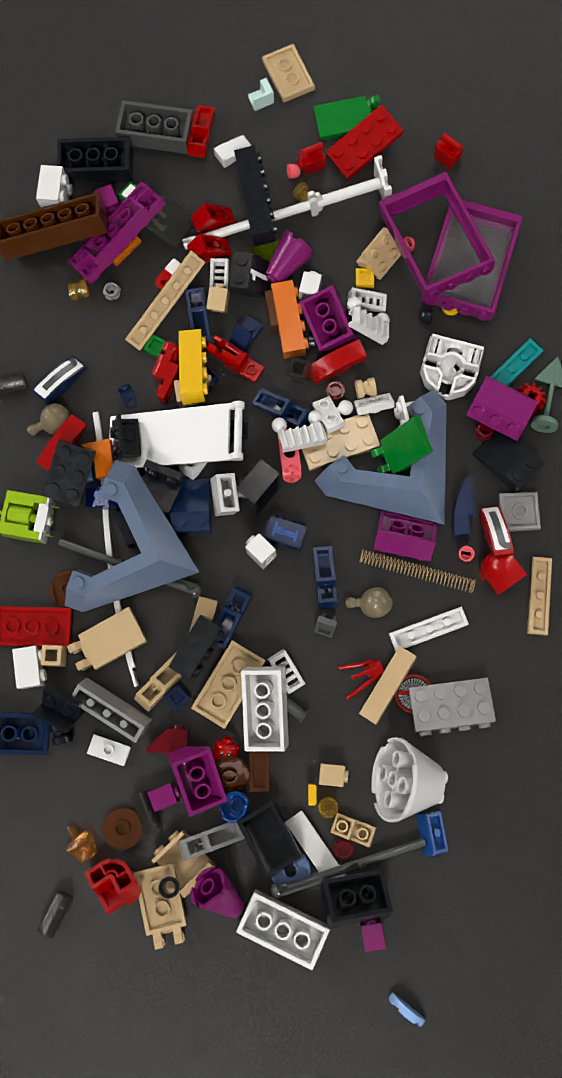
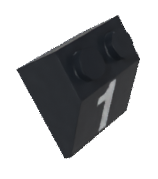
M234 251L229 281L230 293L265 298V291H268L269 285L265 272L270 262L253 253Z

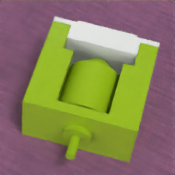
M7 490L3 510L0 511V535L7 538L46 544L48 537H53L49 536L51 525L54 523V508L59 507H55L56 502L51 498Z

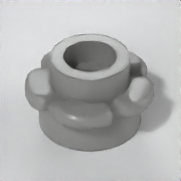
M110 282L104 286L103 294L106 299L113 300L120 297L121 289L118 285Z

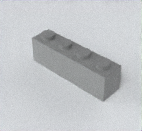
M87 677L78 683L71 695L82 701L81 708L135 743L144 735L152 721L150 717Z

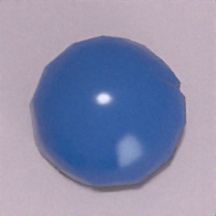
M240 791L228 792L226 794L227 801L220 804L219 807L223 816L222 819L230 823H236L250 812V802L247 796Z

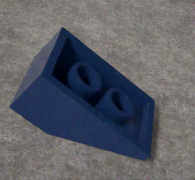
M209 478L184 479L170 511L171 526L177 536L212 534Z
M0 712V754L47 755L50 724L34 717L33 713Z

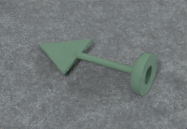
M558 357L534 379L550 384L544 415L535 416L531 421V427L543 433L555 432L558 429L557 420L549 416L554 386L562 388V366Z

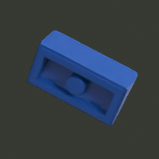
M441 810L417 814L420 838H424L426 846L422 847L424 855L435 856L449 852Z

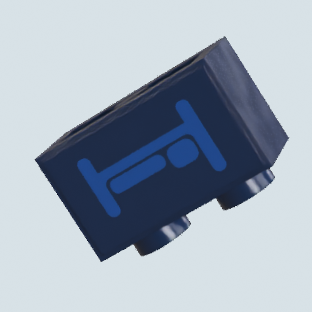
M281 515L270 516L264 538L270 543L301 552L307 527L300 521H287Z

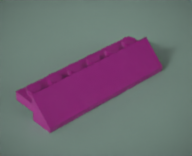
M141 182L108 217V233L89 238L68 262L92 284L112 264L113 260L124 251L125 247L137 237L138 233L150 223V220L162 210L166 202L154 193L149 186Z

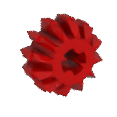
M535 382L531 386L525 383L523 387L519 386L517 389L518 392L538 401L532 415L537 410L541 411L543 409L542 405L546 403V399H544L546 392H540L542 386L536 388Z

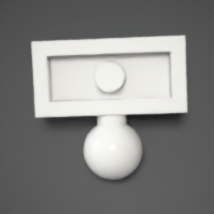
M330 396L312 403L314 410L322 413L323 419L321 423L328 434L345 427L340 414L349 415L353 411V405L350 401L343 400L339 403L338 407H335Z

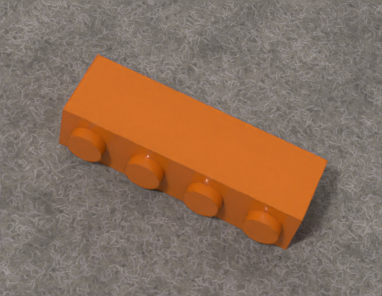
M293 280L272 283L271 290L284 359L304 356L309 346L307 337H303V331H305L304 320H300L299 316L302 314V308L296 300L299 297L298 287H294Z

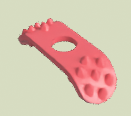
M278 439L283 480L288 483H294L301 478L299 450H294V457L287 458L282 453L281 441Z

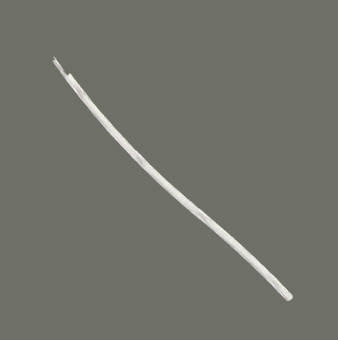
M94 412L92 414L96 441L103 440L99 412ZM104 478V479H101V489H102V486H103V483H104L105 478ZM102 497L106 555L114 557L109 499ZM108 564V569L114 565ZM120 600L114 601L115 613L122 611ZM130 651L125 656L134 687L139 686L135 671L132 670L136 665L132 651Z

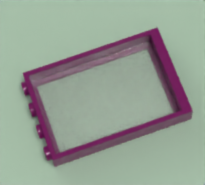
M462 200L495 259L494 270L485 276L476 277L469 283L460 284L451 291L442 292L435 298L425 300L422 295L420 301L430 306L442 307L447 311L457 309V312L462 315H471L482 321H491L523 216ZM450 205L426 279L427 286L481 263Z

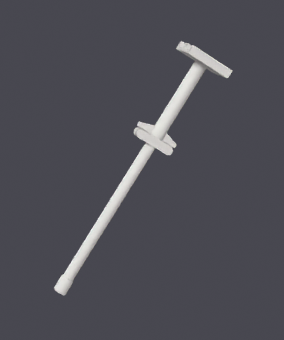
M382 156L374 157V179L321 195L319 192L310 191L307 193L308 201L273 211L275 219H271L272 222L311 210L312 216H317L319 211H322L323 206L379 189L382 200L392 196L391 185L388 186L387 183L388 175L386 168L383 169ZM241 221L204 234L217 237L232 235L250 229L249 221ZM197 236L182 239L185 250L188 249L187 245Z

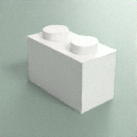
M235 473L216 474L213 476L210 482L215 516L233 515L240 511Z
M260 534L257 536L252 535L246 541L247 546L245 548L247 554L262 569L277 556L276 549Z
M30 646L12 649L16 688L27 689L45 686L47 673L41 665V647Z

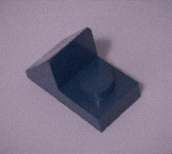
M248 315L241 326L238 324L235 326L229 342L246 352L262 331L263 325Z

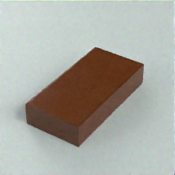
M272 290L265 291L271 332H279Z
M249 751L250 792H270V751Z

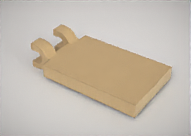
M127 607L79 634L80 641L68 645L67 648L69 653L77 654L82 650L86 659L75 663L78 671H85L91 666L98 670L148 641L132 609Z
M172 862L134 872L141 887L139 902L146 936L153 935L155 950L166 945L163 935L173 932L175 945L183 943L186 939L182 927L187 926V919L182 896L178 892L175 897L166 899L159 893V883L163 878L171 876L178 880L175 863ZM172 881L166 883L167 891H175V884Z

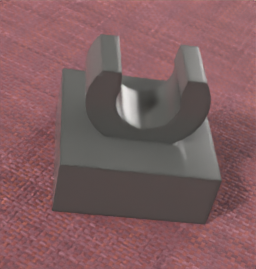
M323 613L317 619L314 633L332 639L337 625L336 616L329 619L325 617L326 613Z

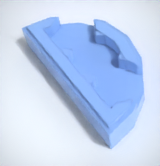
M392 992L389 996L390 1003L395 1005L405 1018L413 1024L417 1023L419 1027H422L426 1019Z

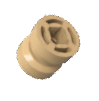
M374 377L368 378L364 382L362 380H355V390L358 399L364 398L365 394L371 397L377 396Z

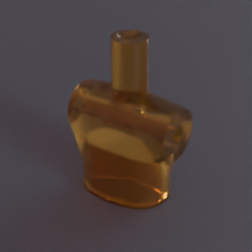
M70 825L67 831L73 840L66 846V849L80 864H83L96 855L98 850L95 847L93 836L88 830L79 834L75 826Z

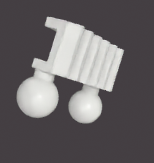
M356 296L349 298L347 307L350 310L349 315L352 316V321L348 323V326L381 345L386 343L389 338V316L386 313H379L377 316L372 317V313L367 314L366 309L361 311L362 302L360 298Z
M313 410L309 413L308 421L311 423L309 426L303 425L301 428L297 426L295 429L289 428L287 431H285L287 423L283 418L273 420L272 429L278 433V439H280L282 445V453L327 443V437L321 423L323 415L320 411Z

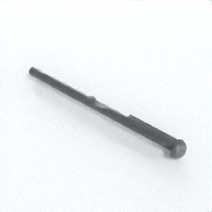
M62 538L58 543L59 546L114 566L124 562L123 559H116ZM183 579L165 584L192 594V599L199 598L202 594V589L198 584Z
M421 838L279 886L275 882L271 887V894L273 897L280 899L282 896L321 884L324 879L357 868L362 869L366 865L426 846L425 840Z

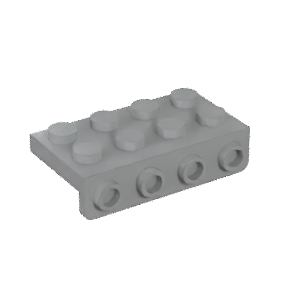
M488 678L411 687L408 689L415 727L414 733H419L420 736L432 735L431 731L439 730L440 734L450 733L453 728H459V731L471 730V726L476 725L479 726V729L489 728L491 723L496 722Z

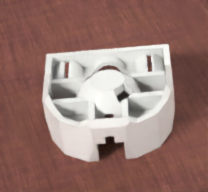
M432 334L429 338L420 370L424 387L429 391L436 390L441 398L445 400L465 396L476 383L484 347ZM426 361L435 363L436 367L425 365ZM455 364H456V365L459 367V369H460V370L457 371V372H456V370H455V368H454ZM464 371H465V372H469V373H473L474 376H473V377L466 376V375H463V373H464ZM441 382L451 385L449 394L443 395L439 392Z

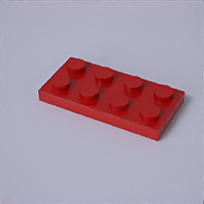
M381 104L328 149L326 155L345 178L349 180L370 163L374 157H377L402 136L404 130Z
M0 606V646L42 647V645H56L67 647L71 644L73 609Z

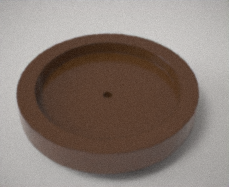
M130 808L115 809L104 820L103 836L106 842L113 848L120 850L131 848L140 840L143 834L142 819L136 811Z

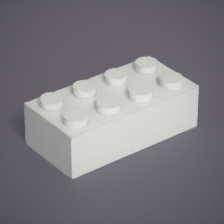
M285 666L245 667L241 671L245 751H285L289 746Z
M255 889L236 933L313 970L330 929L328 924Z

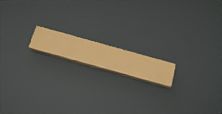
M192 251L188 253L125 338L127 342L139 351L142 349L205 264V261Z

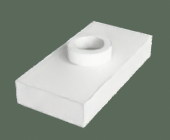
M390 393L354 401V407L358 415L378 413L381 410L395 407Z
M94 734L87 754L125 766L132 747Z

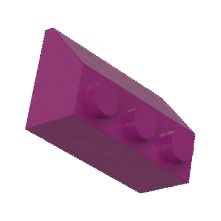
M333 285L300 301L320 352L338 349L358 340L354 329L348 326L350 322L339 293Z
M486 376L466 415L517 441L538 401Z
M381 510L374 550L383 553H393L402 557L416 558L421 561H431L436 544L437 523Z
M186 746L167 754L189 817L227 801L210 747Z

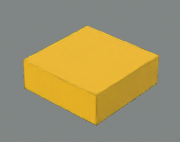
M356 268V288H374V273L371 269Z
M308 784L309 806L317 805V786L315 784Z

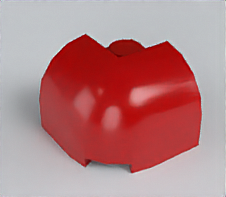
M490 552L481 561L479 566V576L482 582L487 580L497 595L527 575L512 554L494 556Z
M108 858L85 872L91 889L98 895L108 915L125 904L130 906L141 894V887L133 871L124 861Z

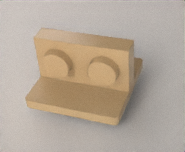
M382 228L356 261L359 267L371 269L376 278L380 280L401 256L387 228Z

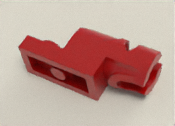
M214 335V345L209 343L207 352L222 361L224 367L255 384L265 370L264 366L250 359L246 352L240 350L235 345L218 335Z
M166 341L162 347L163 355H158L152 369L153 378L163 383L157 389V397L160 402L165 404L168 403L175 388L174 381L179 380V365H177L179 361V347Z

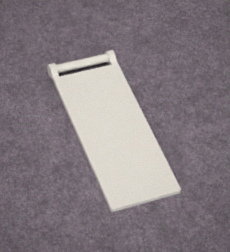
M234 401L226 404L121 415V419H138L141 456L121 457L120 461L139 469L144 468L146 459L163 466L243 460L242 411L245 408V403L243 401ZM235 410L234 452L229 454L230 411ZM116 416L110 417V427H112V420H115ZM109 435V438L112 440V444L114 445V438H111Z

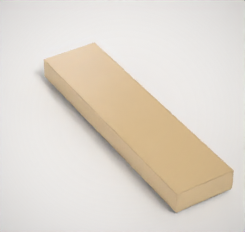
M531 557L527 634L548 635L552 558Z
M399 646L361 709L360 715L374 724H378L415 662L416 655Z

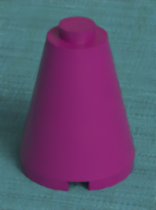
M290 231L283 233L265 272L267 280L271 283L283 282L313 256V251L308 244L301 238H293L294 234Z
M209 867L196 877L195 881L197 883L194 888H191L190 892L193 904L201 909L229 918H237L242 914L245 903L224 871L219 868Z

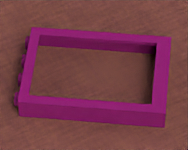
M447 172L379 201V213L425 300L435 298L442 292L451 291L460 284L469 283L476 277L485 276L494 270L495 259ZM444 194L481 263L427 286L391 217Z

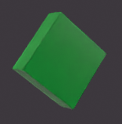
M152 334L143 350L158 358L159 354L163 355L162 347L166 341Z

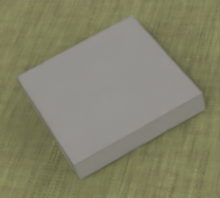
M538 492L498 494L499 508L504 516L509 532L541 529Z

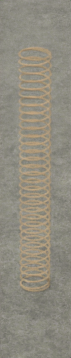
M362 551L361 558H360V562H361V563H362L363 558H364V556H363V551ZM375 555V558H376L375 567H376V565H377V563H378V560H377V557H376V555ZM386 557V560H387L386 570H387L388 565H389V562H388V559H387V557ZM399 559L397 560V562H398L397 572H398L399 567H400ZM408 562V564H409V569H408V574H407V576L409 575V572H410V569H411L410 562ZM405 564L404 575H405L406 569H407V567H408V564H407V566H406V564ZM415 564V566H416L415 577H416L417 571H418V569H419V567H420L419 576H418V579H419L420 574H421V571H422L421 565H419V566H418V569H417V564ZM428 566L426 567V569H427L426 579H427V576H428V574H429ZM430 568V569H431V573H430L429 582H430V579H431V576H432L433 571H434V577H433V582H434V579H435V576H436L435 569H433V571H432V568ZM437 570V571H438L437 581H438V578H439V576H440V574H441V572L439 573V570ZM446 571L444 572V574H445L444 584H445V581H446V578H447V576H446ZM457 574L455 575V576H456V582H455L454 589H455V587H456V583H457V581H458V578L460 577V581H459V586H460V583H461L462 579L464 578V576H463L462 578H461V576H458V578H457ZM471 579V584L469 588V592L471 589V593L474 590L475 579L473 581Z

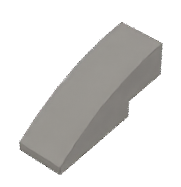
M229 822L177 842L184 862L245 838L237 822Z

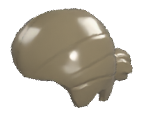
M58 403L47 405L41 412L40 422L30 425L27 428L28 433L34 436L39 431L44 430L49 434L55 435L58 429L70 417L69 411Z
M374 587L367 590L361 598H346L345 604L348 608L360 607L363 614L370 618H380L389 613L393 601L388 591L380 587Z

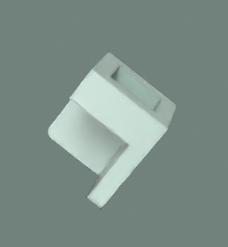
M267 78L260 80V90L248 95L255 111L274 103V92Z

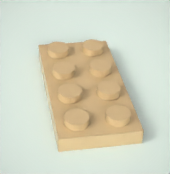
M369 413L344 419L345 427L329 434L324 428L327 437L326 444L302 449L309 471L330 465L343 455L348 459L380 447Z
M232 640L191 709L226 729L242 702L241 671L245 667H263L266 660Z

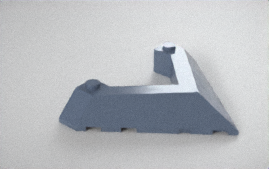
M436 390L420 396L407 406L409 419L420 415L433 449L431 454L411 466L410 476L356 470L345 455L329 465L314 480L325 496L445 525V401Z
M116 460L105 477L99 496L118 503L141 554L96 575L79 569L73 570L66 588L65 606L81 612L200 572L162 509L158 506L146 483L142 480L136 467Z

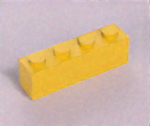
M201 329L179 331V381L182 404L205 402V395L208 394V384L205 383V379H208L207 367H204V363H207V353L204 352V348H207L206 336L202 337Z

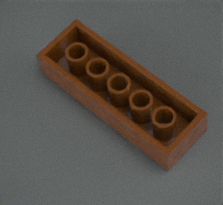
M97 192L1 219L0 254L5 261L17 259L21 256L32 255L36 252L50 250L54 247L68 245L72 242L83 241L87 238L108 233V210L100 193Z

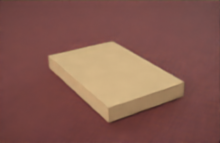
M294 44L262 56V62L283 103L315 90V85Z

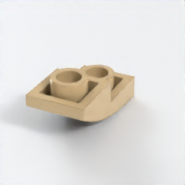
M199 596L190 630L200 615H205L213 620L218 601Z
M337 813L330 833L371 847L377 827Z

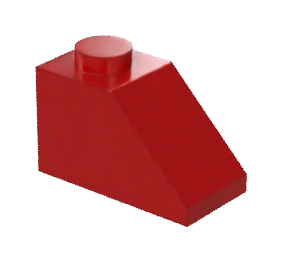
M205 203L191 216L197 232L202 233L236 223L229 207Z
M200 233L187 245L189 252H194L205 263H209L210 258L222 259L232 255L227 238Z

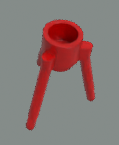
M369 659L364 662L338 667L339 670L365 666L364 671L352 675L351 679L353 680L366 674L370 678L346 696V700H349L368 685L380 679L379 675H382L384 670L379 659L374 661Z

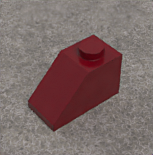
M173 725V729H167L146 748V752L171 753L189 746L190 730H185L184 725Z

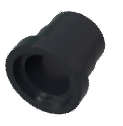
M165 877L159 883V893L166 899L175 897L180 890L179 882L174 877ZM168 881H172L175 884L174 892L167 891L166 883Z

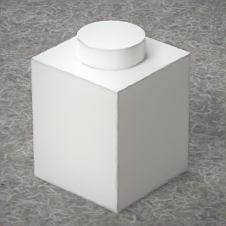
M304 271L299 289V299L304 300L320 291L322 275L315 271Z

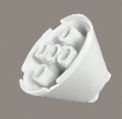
M396 737L388 739L387 742L389 743L385 747L381 746L372 771V793L376 794L377 803L374 805L379 816L387 822H398L431 806L441 804L444 800L445 784L448 781L447 772L443 771L439 764L406 740Z

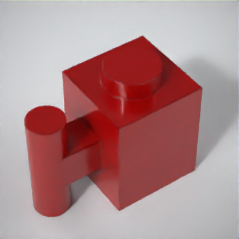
M444 133L434 147V158L451 170L462 157L464 146Z
M322 142L299 151L297 164L301 170L303 169L305 175L325 168L326 157L322 151L324 149Z

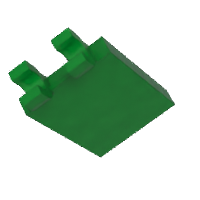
M379 95L372 96L368 100H366L365 96L314 106L320 141L344 137L372 113L371 110L379 107Z
M420 415L413 416L380 440L382 446L372 450L371 455L373 458L381 455L386 460L387 464L377 468L379 473L397 475L431 454L433 449Z

